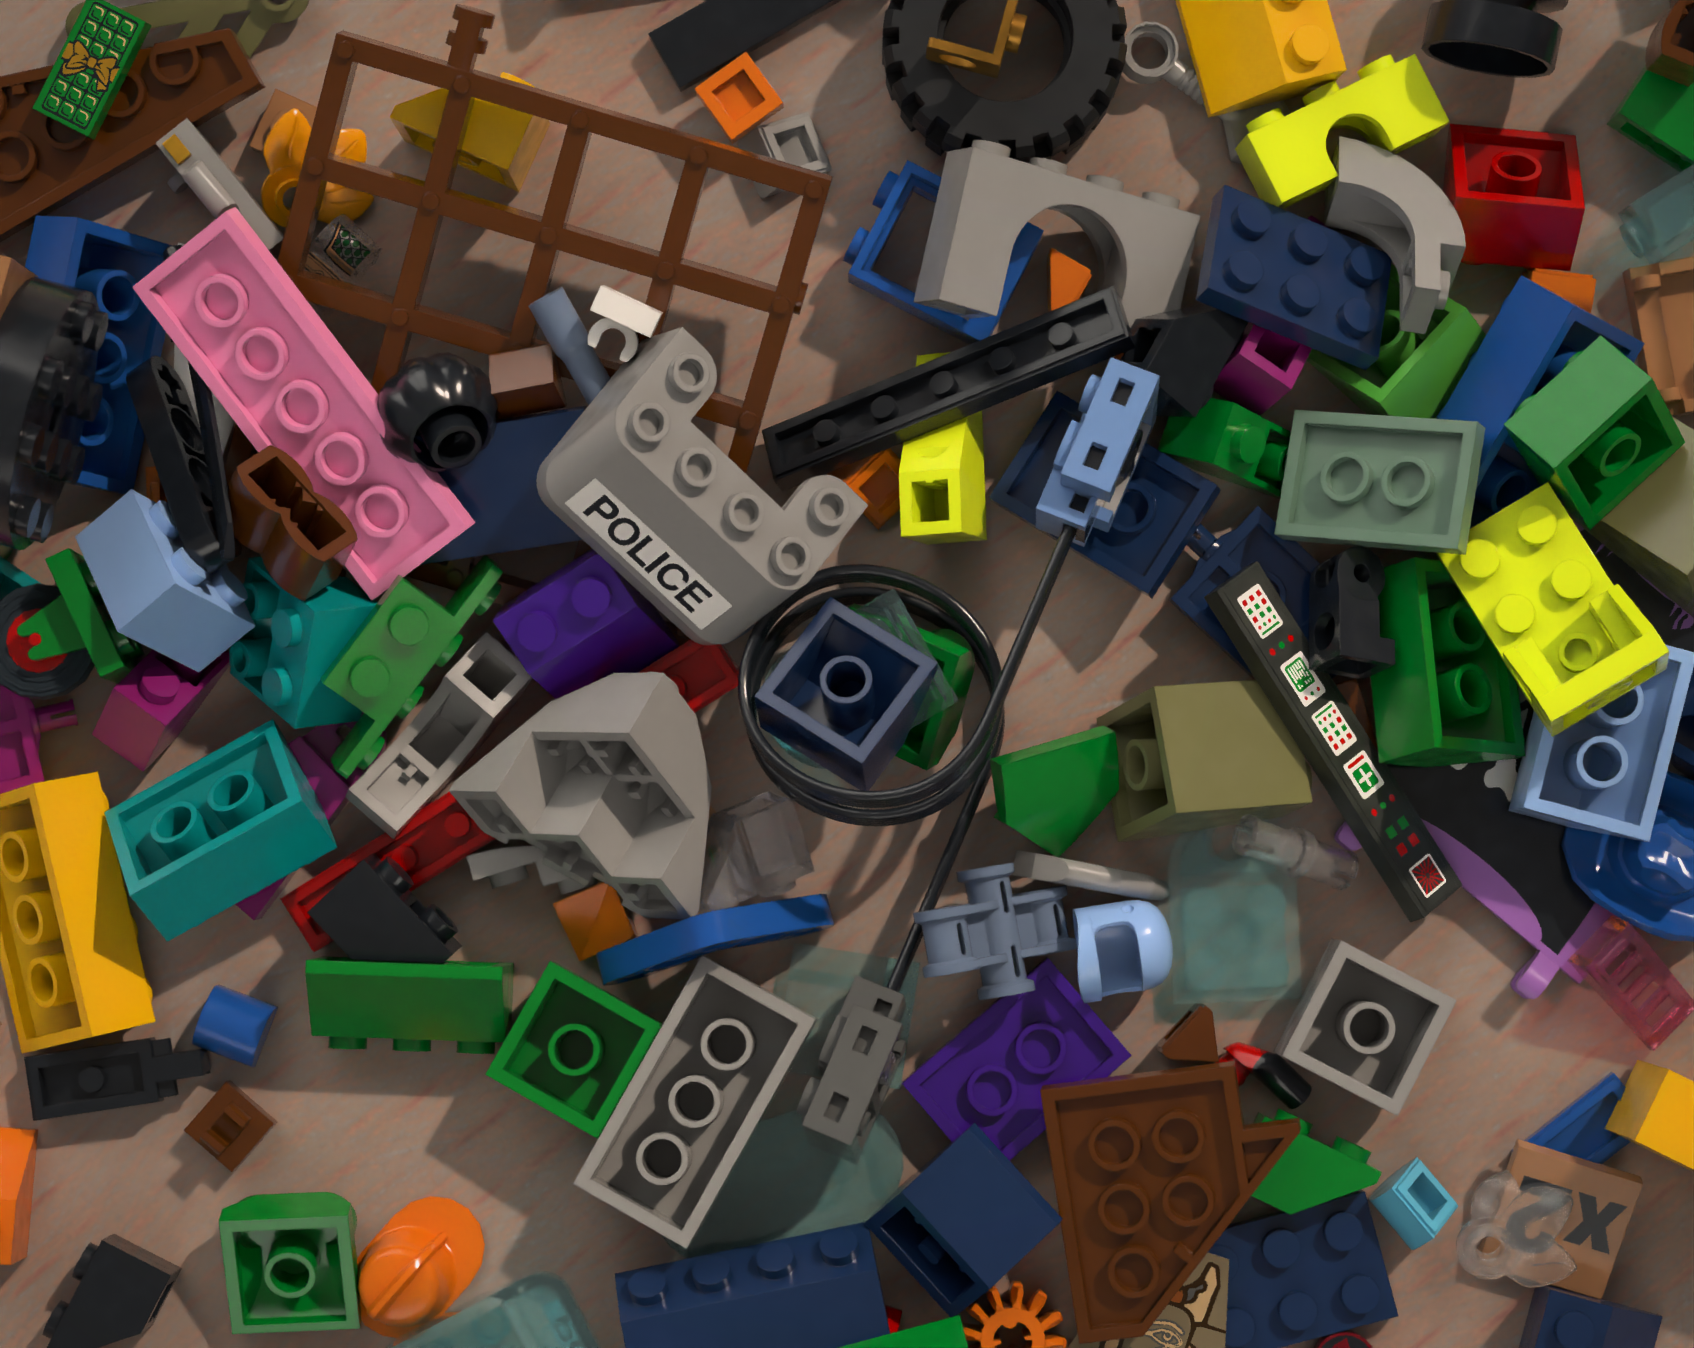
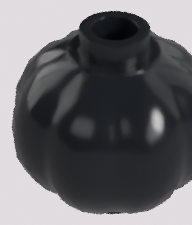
M447 352L408 360L395 375L385 382L380 390L377 405L384 422L385 437L383 438L381 434L380 436L386 449L397 458L400 457L408 462L419 463L432 472H442L449 468H460L469 464L481 450L489 445L494 437L497 427L496 411L498 403L491 394L489 377L480 368L469 364L460 356ZM420 434L423 442L417 440L415 435ZM414 442H415L416 445L419 447V449L421 450V452H417V451L414 449V447H413V443H414Z

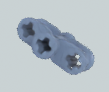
M1013 862L956 872L958 882L965 884L968 904L913 913L914 923L922 926L928 964L922 968L924 978L980 969L982 987L977 989L978 1000L1011 996L1036 990L1034 980L1027 978L1024 958L1077 949L1076 939L1068 935L1062 901L1068 895L1067 886H1055L1012 894L1009 876L1015 872Z

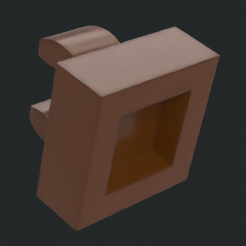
M229 1080L223 1084L184 1131L227 1169L233 1172L276 1125L277 1121Z

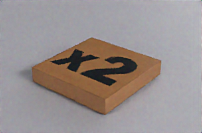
M1517 1139L1476 1254L1478 1262L1601 1300L1643 1186L1641 1176Z

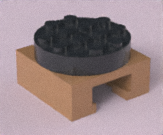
M0 255V545L24 550L34 541L45 542L52 526L54 508L65 483L75 485L80 477L85 459V448L78 446L85 421L93 422L95 420L103 395V385L94 383L98 351L103 344L107 332L108 313L99 311L96 297L92 292L40 278L14 259Z

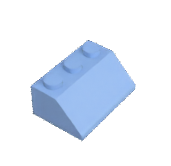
M1666 645L1669 650L1666 670L1554 737L1551 736L1534 711L1525 743L1526 756L1521 759L1508 811L1571 828L1649 842L1694 667V652Z

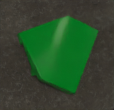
M1104 725L990 759L997 806L994 818L1055 857H1060L1078 839L1119 790L1116 732Z

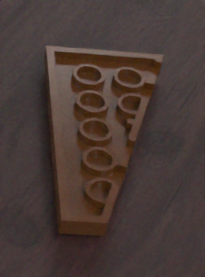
M230 28L154 43L153 47L140 49L95 140L33 109L54 65L0 76V242L33 224L35 216L50 214L160 149L156 142L186 118L195 127H198L265 88L236 33Z

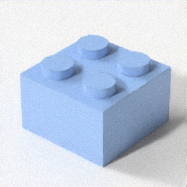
M131 489L75 536L117 632L197 672L202 671L256 626L244 602L248 598V594L241 581L229 571L227 564L213 573L205 571L196 564L180 539L169 504L166 501L159 500L156 503Z

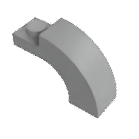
M1339 136L1331 161L1338 176L1325 188L1324 226L1345 229L1360 234L1376 243L1388 254L1399 275L1400 331L1425 334L1434 309L1443 310L1445 308L1449 291L1466 248L1461 220L1456 209L1441 188L1416 166L1402 157L1373 144Z
M486 632L447 672L435 693L418 715L348 789L345 798L394 839L429 801L432 802L477 752L517 702L532 680V677L512 653Z

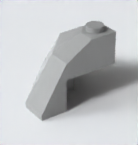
M652 671L647 673H613L549 702L456 779L449 790L484 833L505 844L510 839H522L546 852L542 860L543 864L584 886H587L592 877L613 887L622 897V906L643 917L687 919L696 916L699 911L712 786L697 716L680 695L675 682L664 673Z

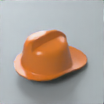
M430 1196L412 1201L397 1212L366 1246L357 1258L361 1321L365 1326L387 1337L403 1339L419 1335L436 1323L468 1287L482 1265L485 1247L481 1226L468 1208L450 1198Z

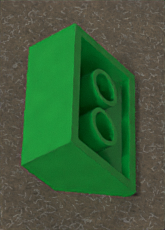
M1414 557L1384 567L1386 576L1385 586L1378 596L1380 637L1395 640V665L1370 676L1379 763L1434 767L1525 757L1518 684L1442 562Z
M322 956L306 960L305 976L312 1036H329L328 1048L367 1049V1038L393 1039L392 1050L428 1052L431 1051V1040L457 1041V1053L495 1054V1042H504L512 1028L514 963L447 960L444 963L369 961Z

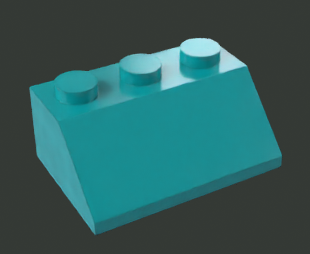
M273 719L104 812L129 896L167 942L337 848L323 806L279 726Z

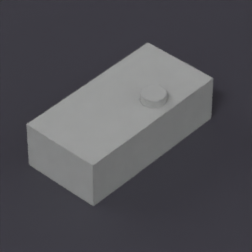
M702 955L573 1184L687 1249L694 1241L818 1019L708 956Z

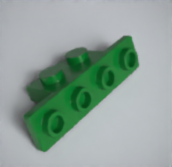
M484 555L445 607L398 575L322 675L321 681L324 685L364 712L330 759L335 771L347 779L356 767L365 770L375 760L385 743V739L380 736L395 715L403 719L415 707L424 691V687L420 685V682L434 664L442 667L452 658L463 639V636L458 632L474 612L478 616L482 615L495 601L502 588V584L497 580L503 571L491 558Z

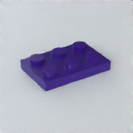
M1048 957L1026 974L1028 979L1034 980L1036 990L998 998L902 1081L904 1087L951 1142L975 1123L1010 1161L1046 1130L1040 1093L1043 1085L1105 1078L1132 1056L1091 1007L1083 1002L1079 993Z

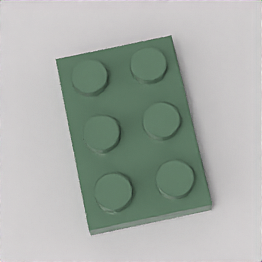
M1294 410L1274 534L1283 540L1466 555L1486 428L1478 421Z

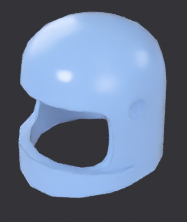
M1125 900L1072 909L1074 936L1077 943V980L1084 1003L1102 1001V997L1108 995L1149 990L1160 985L1167 978L1172 967L1173 945L1169 926L1164 915L1156 906L1141 900Z

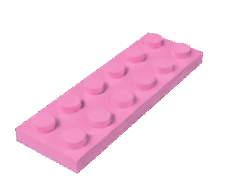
M236 207L225 211L132 287L257 452L272 445L290 455L306 472L314 492L332 501L345 513L351 521L358 538L345 563V567L371 601L386 591L398 575L406 576L476 523L438 472L427 470L419 463L408 462L400 457L397 458L386 449L380 436L381 434L383 438L385 437V426L378 410V393ZM414 442V443H413L414 449H415L417 452H421V450L419 449V447H418V446L416 445V443Z

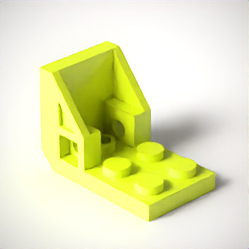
M1548 482L1472 527L1469 531L1466 555L1436 552L1537 716L1552 737L1667 669L1669 650L1663 640L1620 585H1613Z

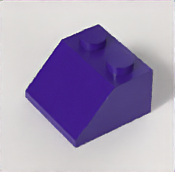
M593 549L588 550L502 605L493 619L494 624L527 673L555 699L613 673H638L680 645L655 606Z

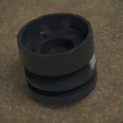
M1443 0L1434 2L1429 8L1421 49L1427 56L1439 62L1468 71L1513 78L1547 76L1555 70L1563 29L1558 22L1540 13L1563 10L1568 5V0Z

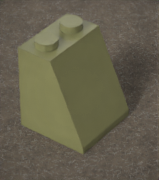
M1673 417L1685 440V443L1591 530L1571 513L1570 516L1577 524L1694 618V429Z
M1257 680L1153 686L1097 718L1098 727L1104 725L1116 732L1119 790L1111 799L1118 842L1279 818L1313 803L1310 791L1312 787L1310 766L1305 761L1304 754Z

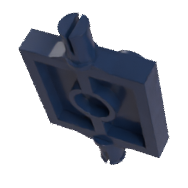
M1259 506L1235 530L1220 536L1218 539L1201 523L1194 532L1199 539L1192 535L1187 546L1200 558L1196 562L1191 577L1169 599L1176 608L1253 680H1256L1206 602L1204 596L1244 567L1258 561L1309 642V583L1311 573L1320 564L1296 541L1283 540L1274 534L1276 522ZM1329 674L1332 679L1336 676L1335 674Z

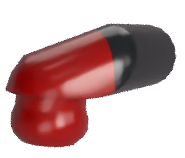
M1241 1042L1232 1043L1224 1047L1223 1049L1226 1053L1218 1059L1219 1062H1215L1235 1061L1239 1087L1244 1084L1246 1078L1251 1074L1289 1109H1295L1302 1105L1312 1090L1311 1085L1280 1055Z

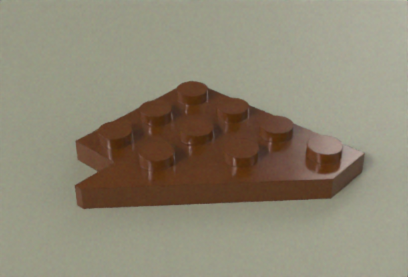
M1235 1061L1043 1085L1040 1089L1059 1215L1063 1218L1060 1223L1079 1344L1143 1337L1300 1133V1118L1244 1125Z

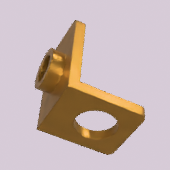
M1007 0L993 54L929 37L926 59L998 78L1004 52L1018 53L1027 16L1015 13L1019 0Z

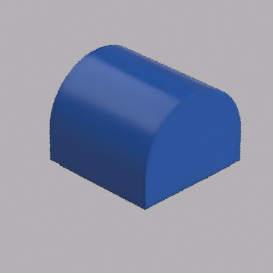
M216 985L209 994L195 1028L192 1044L252 1068L256 1067L278 1007L225 986Z

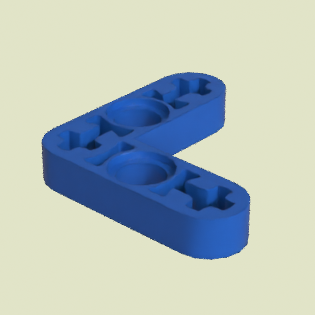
M815 894L731 907L699 914L600 951L596 954L603 986L616 985L656 974L715 951L786 940L816 933L834 926V921L827 894Z

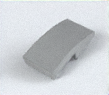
M535 846L507 847L466 856L473 881L489 877L492 889L529 878L526 866L536 863L542 886L558 883L561 895L598 884L597 879L592 877L587 886H584L543 864L542 860L546 852Z

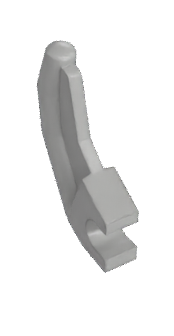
M1016 850L1014 859L1015 872L1012 874L1014 876L1142 900H1164L1170 892L1167 882L1147 874Z

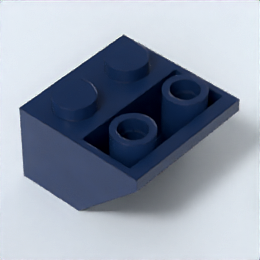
M973 1123L901 1184L865 1222V1225L949 1317L957 1316L992 1288L1047 1236L1063 1218L986 1134Z

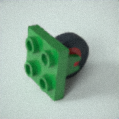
M68 548L46 558V563L57 586L37 583L17 588L0 600V684L19 696L47 700L69 694L86 681L94 666L101 678L118 684L138 664L136 658L144 655L141 643L117 632L84 556Z

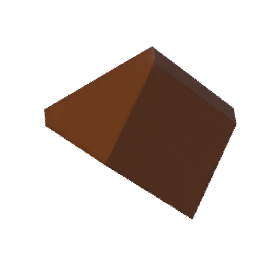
M549 343L489 355L491 394L497 400V409L502 419L567 406L557 357Z
M1195 1003L1156 1044L1158 1046L1157 1050L1168 1059L1219 1062L1213 1012L1206 1005Z

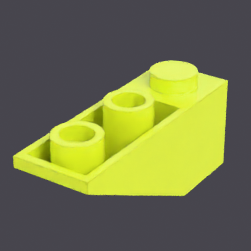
M950 352L917 355L916 366ZM982 411L903 442L899 467L901 537L926 545L987 540Z

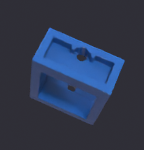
M907 160L900 175L889 171L885 176L872 205L880 208L881 211L871 231L859 227L846 251L843 261L852 265L848 273V282L970 345L992 335L1041 241L1044 230L1027 222L1018 234L1011 252L997 316L969 318V320H966L953 313L914 303V292L872 271L912 193L914 192L936 203L941 177Z

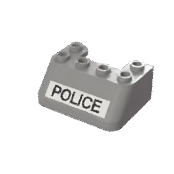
M683 327L641 340L635 355L619 367L544 459L539 467L536 482L539 496L544 504L687 637L698 644L717 645L728 643L737 638L806 585L868 507V504L841 479L831 475H819L802 482L781 508L691 422V419L713 393L717 382V370L710 353Z

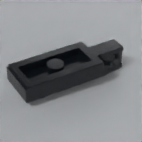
M155 1037L24 1057L33 1121L160 1102L164 1100V1097L179 1095L177 1079L203 1076L211 1073L208 1050L196 1049L173 1053L171 1038L155 1040Z

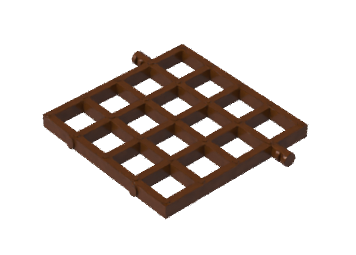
M455 4L452 18L458 20L456 30L448 31L445 43L452 46L448 61L343 30L336 33L277 262L307 301L387 325L371 382L378 395L385 382L395 375L404 364L412 332L487 355L548 343L536 339L539 325L528 306L548 294L559 252L563 251L652 278L645 304L663 312L653 336L663 332L676 285L769 313L744 401L713 392L695 415L702 419L736 428L728 457L747 474L793 313L800 314L808 284L804 283L803 279L833 176L475 70L477 54H485L488 40L482 38L484 28L492 29L495 15L474 7ZM358 63L449 90L425 181L335 155ZM475 98L567 125L543 216L451 189ZM592 133L685 160L660 251L567 224ZM709 168L803 196L777 286L684 258ZM327 181L418 208L394 297L304 270ZM443 216L535 243L511 331L420 305ZM637 332L639 343L641 340L649 338ZM557 357L561 377L574 380L565 363ZM599 358L610 378L622 365ZM497 409V411H496L497 420H498V419H502V417H501V415H500V413H499V411H498V409ZM235 424L224 467L227 486L236 467L257 454V450L237 424ZM584 540L578 541L573 560L592 549ZM475 557L419 565L406 576L457 591L476 566L474 565ZM342 568L339 576L345 577L346 570ZM502 573L497 580L502 584V588L494 602L504 605L537 583ZM665 621L679 642V646L690 640L676 625Z

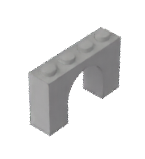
M973 140L972 147L947 152L914 303L970 319L997 316L1015 240L1021 229L1032 217L1045 209H1049L1070 217L1088 235L1095 249L1099 265L1097 292L1111 286L1115 287L1121 298L1130 328L1137 318L1180 309L1201 216L1178 209L1179 199L1156 192H1143L1142 198L1123 192L1124 183L1122 181L1106 176L1087 175L1086 181L1066 175L1068 169L1066 164L1051 159L1032 157L1029 163L1009 157L1011 151L1009 147L996 142Z

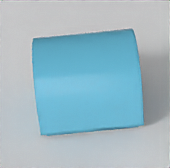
M1418 1157L1388 1177L1369 1198V1201L1411 1250L1417 1249L1432 1240L1458 1208L1455 1200Z

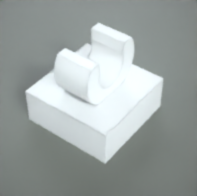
M601 285L590 310L606 318L597 321L591 327L588 334V345L596 348L604 331L610 328L618 329L624 334L626 339L625 347L619 359L628 362L638 349L639 338L637 332L651 338L663 312L612 288Z

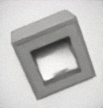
M808 112L758 126L738 143L739 149L826 174L832 170ZM753 181L757 193L762 199L785 191Z

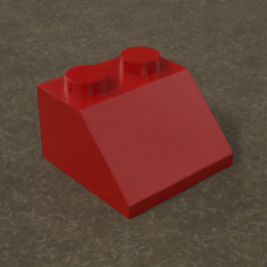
M1450 123L1443 192L1456 209L1463 226L1466 248L1461 262L1468 265L1486 263L1518 266L1528 270L1537 268L1570 271L1585 211L1576 135Z

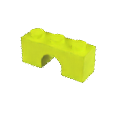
M1391 54L1383 56L1358 70L1357 74L1360 80L1340 89L1336 81L1329 82L1302 98L1305 107L1284 116L1281 109L1276 108L1250 121L1246 125L1249 134L1236 146L1235 151L1260 200L1285 209L1324 190L1338 176L1326 149L1327 134L1331 130L1345 128L1356 131L1368 143L1394 154H1399L1434 137L1450 121L1416 54L1396 63Z

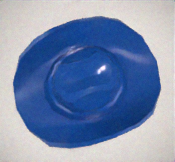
M1667 771L1649 842L1566 826L1561 846L1572 880L1592 901L1647 933L1670 941L1694 942V781Z

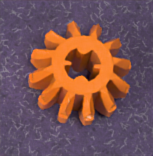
M1012 1281L1009 1288L1008 1301H1001L999 1291L994 1285L986 1292L992 1307L986 1310L982 1305L974 1301L966 1308L970 1316L978 1320L980 1324L964 1323L962 1325L966 1340L980 1341L968 1346L969 1348H999L997 1345H1000L1002 1342L999 1333H996L997 1329L1001 1325L1012 1329L1018 1322L1026 1326V1328L1021 1330L1024 1339L1027 1340L1022 1348H1066L1067 1340L1065 1336L1058 1333L1044 1332L1060 1324L1063 1321V1316L1059 1309L1049 1310L1037 1316L1046 1303V1293L1038 1289L1031 1295L1027 1303L1024 1304L1022 1303L1024 1293L1022 1282ZM1011 1344V1345H1009L1007 1348H1020V1347L1017 1346V1345H1015V1344Z

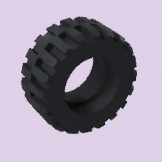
M967 0L890 1L889 8L885 11L882 37V65L885 67L886 86L891 100H896L901 109L900 117L910 131L918 130L926 138L925 146L940 156L944 151L948 152L972 147L973 140H986L1005 145L1011 149L1010 158L1029 163L1032 157L1051 159L1052 156L1061 151L1068 154L1081 144L1084 135L1090 129L1095 130L1105 116L1112 98H1114L1125 65L1127 44H1125V31L1127 28L1124 7L1118 6L1116 0H1036L1054 16L1060 26L1064 47L1062 63L1053 80L1041 92L1026 99L1004 102L985 99L970 92L955 80L947 65L926 59L929 37L943 40L945 29L951 16Z

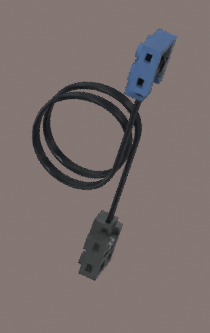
M1110 357L1102 377L1094 374L1090 376L1078 407V411L1083 412L1080 423L1074 420L1071 421L1055 457L1052 472L1036 506V528L1059 538L1002 670L997 653L987 633L977 619L958 600L923 578L905 571L878 565L849 564L817 571L806 585L757 621L749 635L743 651L738 675V699L741 715L756 760L769 779L790 799L816 814L835 821L861 826H892L913 822L940 811L962 795L972 784L918 912L935 909L992 775L990 759L999 756L1004 736V701L1072 542L1084 547L1092 527L1108 532L1156 421L1160 376ZM844 583L888 585L914 593L938 606L936 607L920 598L896 590L879 587H847L813 596L798 604L777 622L792 605L805 596L820 589ZM829 597L845 606L854 603L858 605H879L909 612L933 623L941 629H949L959 633L971 646L975 662L986 680L991 697L980 723L969 742L948 765L932 776L917 783L890 790L864 791L842 788L819 781L801 772L784 760L763 736L757 724V708L754 696L760 689L767 666L784 639L800 624L815 616ZM913 803V804H910V805H907V806H902V807H897V808H890V809H860V808H886V807H895V806H900V805H905V804ZM913 923L886 987L860 976H855L842 1009L832 1024L818 1058V1068L823 1077L821 1080L814 1077L809 1079L797 1108V1113L802 1115L801 1124L810 1146L856 1165L907 1048L906 1041L900 1039L904 1030L903 1024L900 1021L906 1009L904 994L899 993L923 937L920 924Z

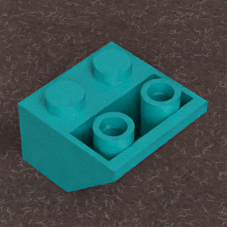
M262 557L248 558L245 581L243 583L248 598L244 602L256 626L230 647V674L294 729L358 721L361 718L362 711L324 685L321 677L378 602L376 600L371 601L361 588L348 578L338 576L335 581L307 600H300L286 592L274 581L268 573Z

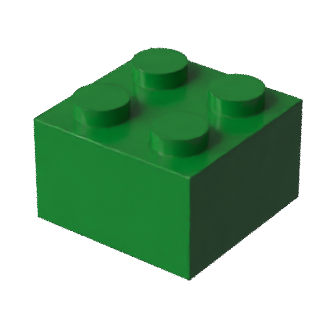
M1601 335L1585 350L1574 354L1566 362L1563 370L1537 394L1526 398L1518 406L1514 415L1504 423L1506 430L1539 485L1542 486L1548 482L1564 508L1589 530L1685 443L1653 379Z
M550 961L485 1075L598 1139L663 1023L562 965Z

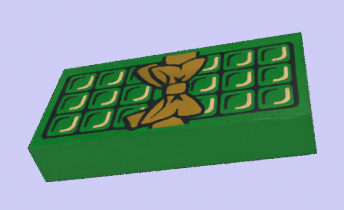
M86 0L33 109L95 140L152 25L104 0Z

